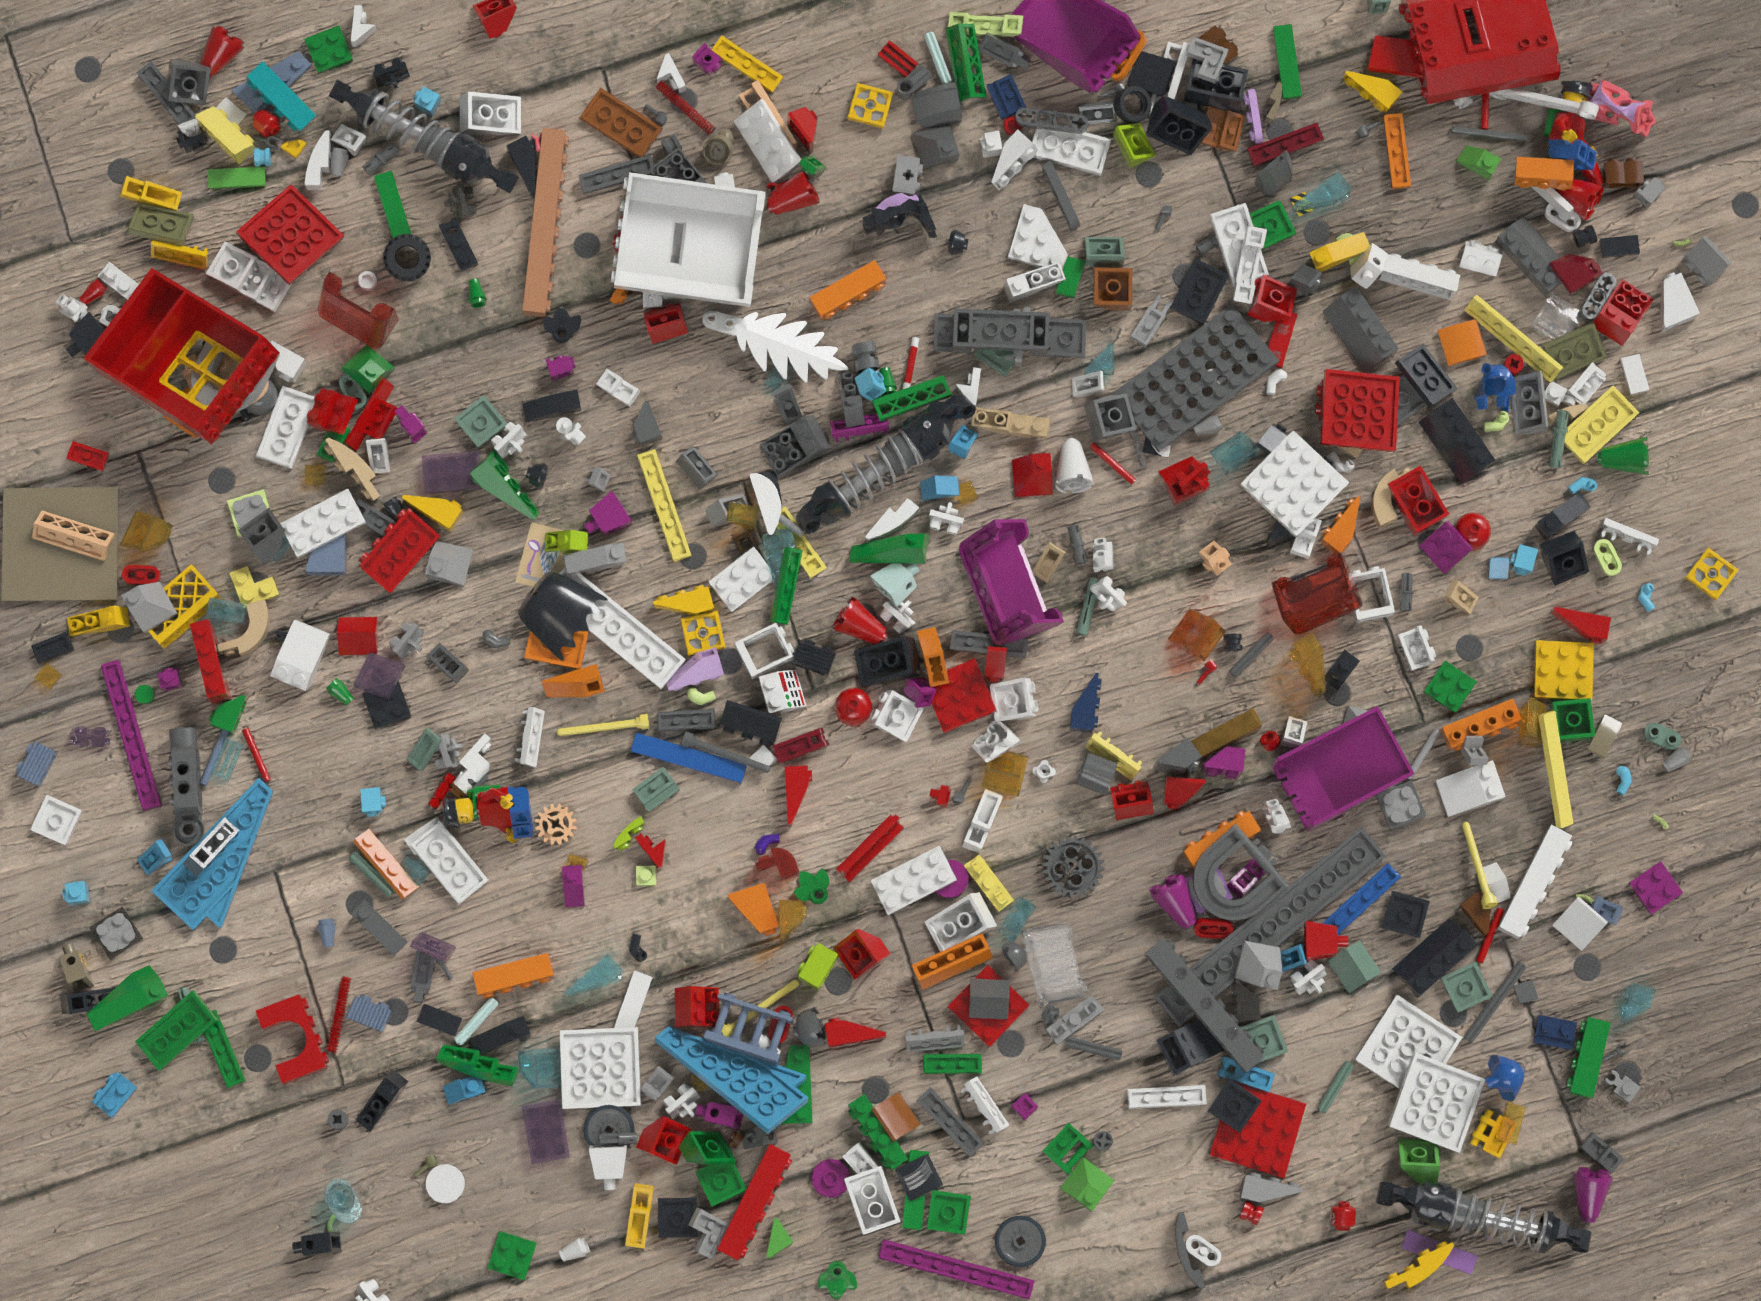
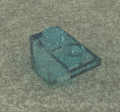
M1019 897L998 933L1015 942L1037 906Z
M1635 983L1626 987L1624 992V998H1626L1625 1006L1622 1005L1619 1016L1622 1017L1621 1022L1625 1023L1650 1009L1656 989Z

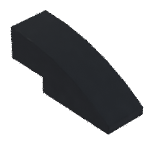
M578 389L522 403L525 422L561 417L563 414L581 411Z

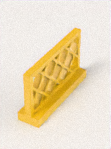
M192 564L164 587L169 599H180L179 608H175L178 612V618L175 621L167 620L163 622V631L158 635L154 633V628L148 631L164 650L190 628L191 623L200 620L223 600ZM193 571L196 574L195 582H185L186 576ZM174 586H181V594L171 595V589ZM185 586H195L194 595H184ZM198 586H206L209 589L204 596L197 595ZM193 599V605L190 608H183V600Z

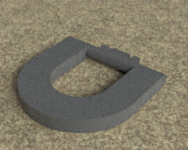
M1236 823L1199 856L1193 870V888L1198 901L1209 913L1225 920H1243L1257 914L1289 886L1273 867L1278 861L1275 858L1271 861L1268 860L1273 856L1263 844L1257 848L1256 845L1261 841L1256 838L1251 842ZM1243 846L1268 876L1244 897L1230 900L1223 897L1217 891L1214 884V875L1217 868Z

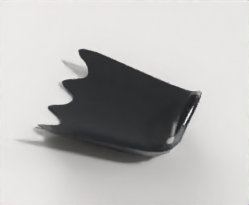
M547 572L529 591L518 610V615L527 628L557 658L563 661L561 647H576L573 634L577 631H588L587 615L600 614L595 601H607L608 599L562 574ZM536 590L539 591L537 595H533Z

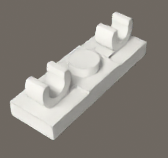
M110 262L97 276L126 300H128L139 285Z
M1608 518L1604 519L1600 527L1604 529L1601 532L1602 538L1606 532H1609L1612 535L1611 542L1616 538V534L1622 537V540L1625 542H1638L1640 544L1637 546L1636 552H1639L1641 547H1646V556L1652 552V549L1657 546L1659 541L1655 537Z
M528 707V710L522 711L523 714L527 715L526 721H521V724L526 726L522 735L523 746L522 748H517V751L521 752V758H516V762L536 768L545 711L535 707Z
M978 1077L964 1084L966 1087L961 1092L969 1091L971 1094L967 1101L975 1100L979 1112L987 1118L983 1122V1126L988 1123L992 1125V1130L988 1132L989 1134L998 1133L1009 1126Z

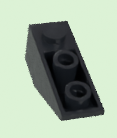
M395 1070L391 1071L384 1077L355 1120L371 1132L399 1097L409 1081Z

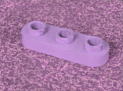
M1248 89L1246 94H1243L1244 104L1248 105L1249 112H1246L1247 122L1251 123L1252 130H1249L1250 141H1254V144L1263 143V134L1255 89Z

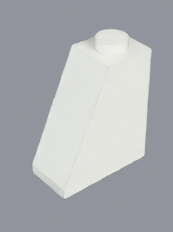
M1671 273L1665 276L1661 283L1662 332L1693 320L1700 314L1682 273L1677 275Z

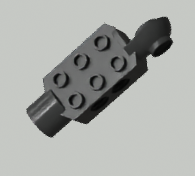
M174 728L169 730L170 754L172 756L168 758L169 767H172L173 775L169 777L170 786L173 787L174 794H171V806H174L175 809L173 810L175 823L173 824L172 831L177 842L190 846L201 840L205 829L202 822L203 803L202 784L200 783V753L197 745L196 728ZM184 769H188L186 774L181 775ZM185 788H189L186 794H182ZM187 826L194 827L191 835H185L184 831Z

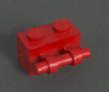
M680 302L675 304L668 303L665 307L652 308L650 311L643 313L652 344L689 333Z
M1138 780L1132 784L1123 785L1121 783L1117 784L1118 786L1110 787L1116 821L1154 814L1148 781L1140 782Z

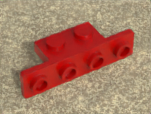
M382 378L377 385L375 392L367 402L365 409L345 441L355 451L358 450L366 435L373 439H381L396 415L395 410L398 408L386 402L394 388L388 380Z

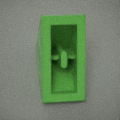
M774 1218L767 1258H772L794 1243L777 1218Z

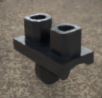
M400 57L391 61L392 66L385 68L382 63L374 66L375 72L373 74L378 87L393 84L394 89H397L398 82L410 77L406 63Z

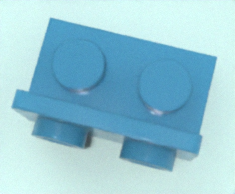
M116 1072V1074L112 1073L106 1080V1086L103 1089L100 1088L93 1096L94 1100L92 1103L111 1118L118 1113L138 1088L119 1072Z

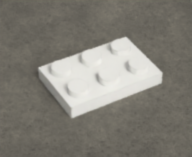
M752 547L708 582L728 609L733 612L777 576L755 547Z

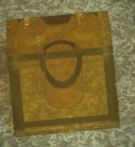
M1007 751L987 763L982 788L1019 797L1029 756Z

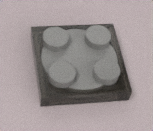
M123 906L90 927L110 960L144 939Z

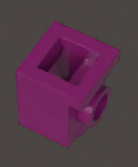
M705 43L692 56V62L708 76L712 73H717L722 66V59ZM710 57L711 61L707 62L705 59Z
M560 355L554 357L553 361L546 358L552 381L574 374L573 368H576L573 357L569 358V356Z
M166 668L162 670V673L157 674L160 689L163 692L182 688L179 669Z
M923 677L908 679L904 689V693L915 702L914 706L916 708L930 706L936 689L930 687V684Z

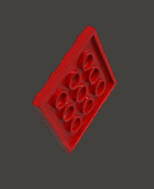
M292 184L236 231V235L288 285H291L344 238V234Z
M1325 369L1320 445L1395 452L1400 377Z
M1234 1081L1262 1101L1241 1133H1238L1219 1120L1209 1156L1284 1179L1306 1103Z

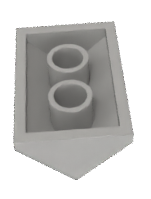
M1542 371L1515 377L1516 394L1511 395L1515 435L1544 433L1548 428Z

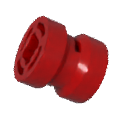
M1246 1200L1239 1218L1250 1220L1251 1224L1257 1226L1264 1208L1261 1206L1256 1207L1252 1202Z

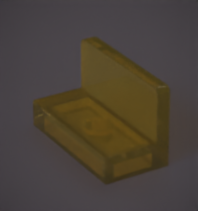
M1511 1101L1505 1103L1497 1141L1517 1145L1526 1107L1513 1104Z

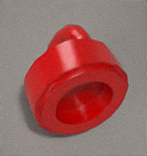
M1268 731L1261 736L1260 743L1266 751L1270 752L1280 745L1281 739L1275 731Z

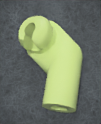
M1501 411L1494 422H1484V432L1503 430L1509 422L1508 413Z
M690 688L687 691L689 700L698 705L716 700L713 690L705 694L697 691L696 688Z

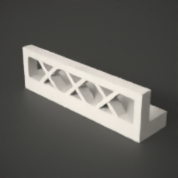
M1168 42L1164 58L1172 60L1169 55L1170 48L1181 51L1180 56L1174 59L1178 63L1174 68L1175 73L1171 76L1172 83L1169 81L1168 84L1170 90L1165 93V96L1174 100L1187 60L1186 54L1190 46L1186 42H1183V46ZM1152 95L1151 111L1154 103L1161 98L1160 96L1156 98V95Z

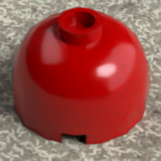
M1470 512L1464 514L1454 524L1455 529L1473 548L1472 551L1482 549L1491 537L1489 521L1479 513Z
M848 688L837 696L834 704L835 714L838 720L847 726H860L870 717L872 701L863 690Z

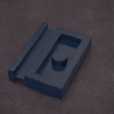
M1011 74L986 85L1001 120L1015 115L1021 108H1027Z
M1538 1015L1533 1043L1572 1050L1577 1022Z

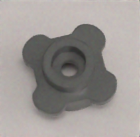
M1047 1006L1044 1009L1042 1019L1045 1024L1052 1025L1057 1021L1059 1008Z

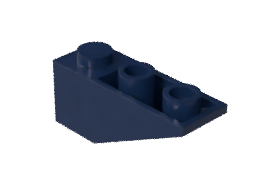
M1095 673L1072 708L1070 731L1093 733L1094 728H1097L1098 716H1095V709H1099L1100 697H1097V690H1101L1102 679L1098 678L1099 673Z

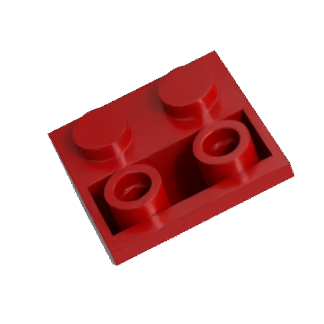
M1193 456L1158 471L1174 506L1202 494L1210 488V484L1207 481L1205 483L1207 487L1205 491L1199 488L1196 492L1191 490L1186 495L1181 492L1175 476L1181 471L1186 475L1192 472L1188 465L1194 460Z
M702 986L674 988L675 1027H715L719 1016V988Z

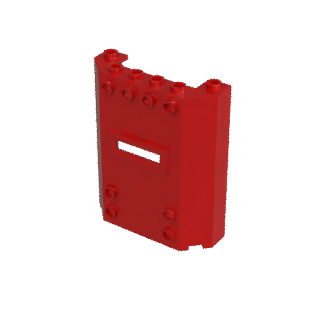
M1401 0V4H1399V13L1404 16V20L1406 23H1409L1411 28L1409 29V36L1411 40H1414L1415 57L1418 56L1419 59L1417 64L1418 71L1423 74L1424 78L1423 87H1420L1422 99L1425 98L1427 105L1559 80L1561 73L1560 63L1557 61L1559 46L1546 0ZM1466 9H1472L1481 44L1473 45L1464 13Z

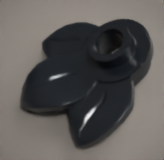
M562 306L556 310L553 318L544 317L543 319L545 330L552 334L555 342L560 344L568 342L571 334L577 332L581 325L580 315L570 317ZM564 332L565 336L559 337L558 334Z

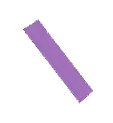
M1407 1230L1401 1248L1418 1254L1426 1249H1429L1430 1252L1437 1249L1436 1245L1441 1242ZM1453 1247L1442 1264L1472 1274L1478 1256Z

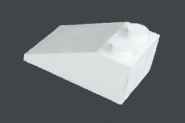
M467 92L461 95L460 133L472 135H520L521 97Z
M294 620L276 658L270 677L306 691L312 686L330 634Z
M1493 760L1489 761L1487 765L1474 766L1436 780L1448 817L1503 800L1506 797Z
M979 892L967 895L925 921L940 952L978 934L983 933L984 935L997 927Z
M881 1166L844 1179L863 1235L900 1222Z

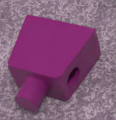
M610 491L589 510L593 519L584 524L589 534L600 529L601 533L606 536L632 525V520L614 492Z
M708 1102V1106L698 1104L696 1116L705 1117L704 1121L710 1124L740 1130L744 1114L733 1106Z

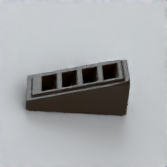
M746 530L731 538L740 555L746 552L742 548L752 544L765 560L750 530ZM748 537L749 540L740 545L739 541Z

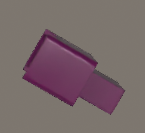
M403 405L395 410L401 429L414 444L427 434L424 429L426 426L414 412L409 414Z

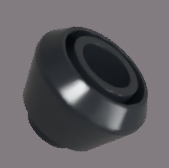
M958 230L951 231L948 244V253L950 255L961 254L963 250H967L969 239H965V234Z
M545 463L533 464L532 468L528 467L526 478L529 479V483L538 489L542 488L546 481L548 466Z

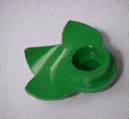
M823 868L815 876L809 872L801 871L799 875L801 887L796 888L793 891L794 894L801 901H811L817 905L823 904L828 898L826 890L830 883L828 874ZM816 892L822 893L821 898H816L814 895Z
M833 1261L828 1265L827 1271L819 1276L818 1287L822 1289L828 1288L830 1295L835 1300H838L844 1295L846 1288L851 1290L857 1289V1280L854 1273L848 1271L843 1262ZM835 1268L841 1270L839 1274H835L833 1271Z

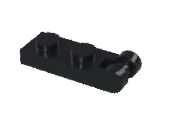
M456 217L450 219V222L439 224V228L461 272H464L478 265V261ZM455 228L456 232L449 235L448 230Z

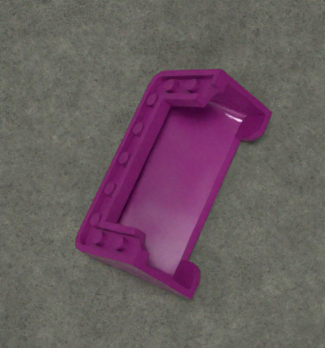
M994 519L963 540L959 545V554L991 639L996 645H1005L1064 623L1063 617L1057 608L1046 609L1021 544L1029 535L1025 519Z

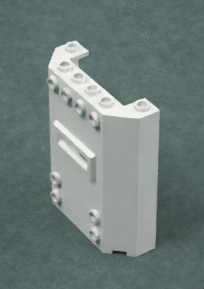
M629 172V177H625L623 189H627L626 199L621 200L620 211H624L623 219L619 218L618 230H621V236L616 237L615 248H619L618 256L614 255L613 267H616V271H612L611 282L614 283V288L750 307L766 192ZM675 223L684 224L679 264L670 263Z

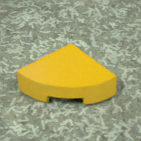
M302 140L285 142L281 149L297 159L307 146V143Z

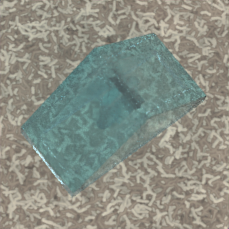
M1110 342L1089 364L1084 374L1103 371V375H1114L1113 343Z
M209 598L206 617L217 622L243 624L245 621L246 604Z

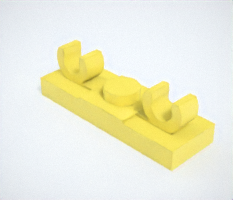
M1102 732L1094 733L1085 748L1097 756L1117 762L1116 770L1132 781L1141 769L1142 761L1134 762L1131 760L1133 758L1132 754L1127 757L1120 749L1109 744L1110 738L1106 741L1100 737Z
M977 855L964 865L967 872L998 913L1014 901L980 855Z

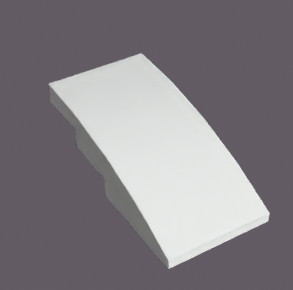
M227 242L223 243L206 272L208 276L273 312H276L291 286L266 263Z

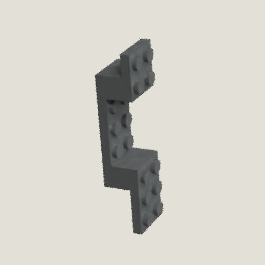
M954 308V314L935 313L933 352L971 353L972 348L1025 350L1028 351V356L1085 358L1086 320L1049 318L1050 313Z

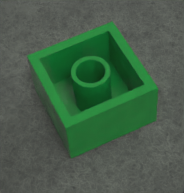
M1591 698L1557 701L1549 705V711L1556 712L1560 743L1591 740L1595 737Z

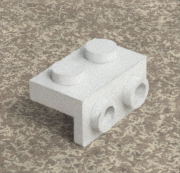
M1475 240L1466 241L1460 267L1496 276L1502 258V250H1499L1500 248L1494 245L1483 246Z
M1420 625L1415 629L1398 635L1411 671L1433 664L1436 654L1433 647H1430L1428 644L1429 636L1426 629H1423Z

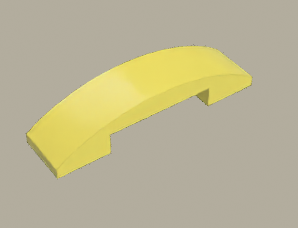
M786 506L783 507L781 514L796 524L795 519ZM778 522L776 529L787 546L803 550L800 565L810 578L827 569L804 534L800 537Z

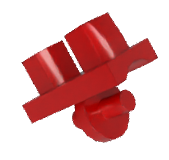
M1194 459L1188 465L1192 471L1189 475L1181 471L1175 476L1176 482L1184 495L1191 490L1196 492L1199 488L1202 491L1207 489L1205 483L1209 480L1207 476L1210 474L1207 468L1208 465L1205 462L1200 463Z

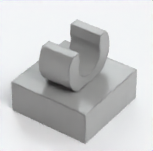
M595 466L594 469L589 470L592 473L591 478H586L585 481L595 489L604 492L611 474L603 468Z

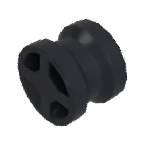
M1242 634L1223 635V640L1225 641L1224 651H1242L1243 646L1240 643Z

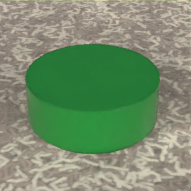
M143 684L136 688L135 698L139 703L149 704L154 700L155 692L151 686Z

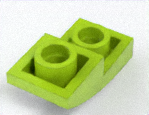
M641 816L631 822L619 834L613 844L615 851L618 849L623 851L630 847L632 839L629 834L633 833L635 835L643 830L645 822Z

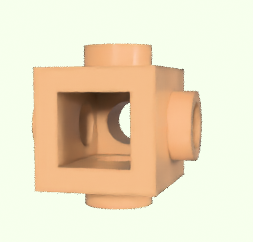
M1215 541L1199 551L1204 561L1202 562L1204 568L1208 572L1212 571L1216 576L1232 565L1228 558L1230 557L1228 551Z

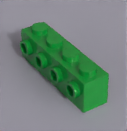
M865 1094L848 1104L850 1108L847 1110L853 1120H858L860 1123L858 1128L864 1137L866 1135L869 1136L872 1141L869 1143L875 1153L879 1151L883 1157L880 1161L886 1169L890 1168L893 1171L908 1160V1157L897 1141H892L871 1110L874 1107Z

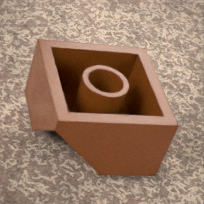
M1094 268V305L1109 310L1131 311L1132 268Z

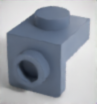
M1597 896L1596 900L1591 904V908L1608 923L1617 925L1624 909L1622 906L1606 901L1600 896Z

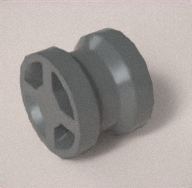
M672 134L667 140H661L662 147L667 155L678 147L683 151L675 134Z
M333 1110L328 1115V1124L335 1130H342L348 1125V1116L342 1110Z
M1106 1131L1098 1132L1094 1136L1093 1145L1099 1151H1107L1113 1144L1112 1135Z

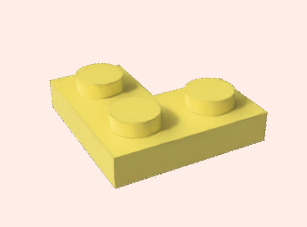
M248 566L230 572L243 609L247 608L246 604L263 599L267 601L280 596L273 577L254 583Z

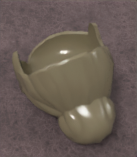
M722 130L706 141L703 146V157L706 163L712 166H720L721 164H727L733 152L732 143L734 141L730 130Z

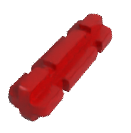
M446 773L443 778L444 781L439 784L433 794L434 797H431L428 802L429 806L434 809L439 807L440 801H443V797L446 796L450 789V784L452 785L455 781V777L450 773Z

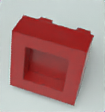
M941 785L940 790L931 788L929 796L937 800V804L940 807L947 808L952 789L945 785Z

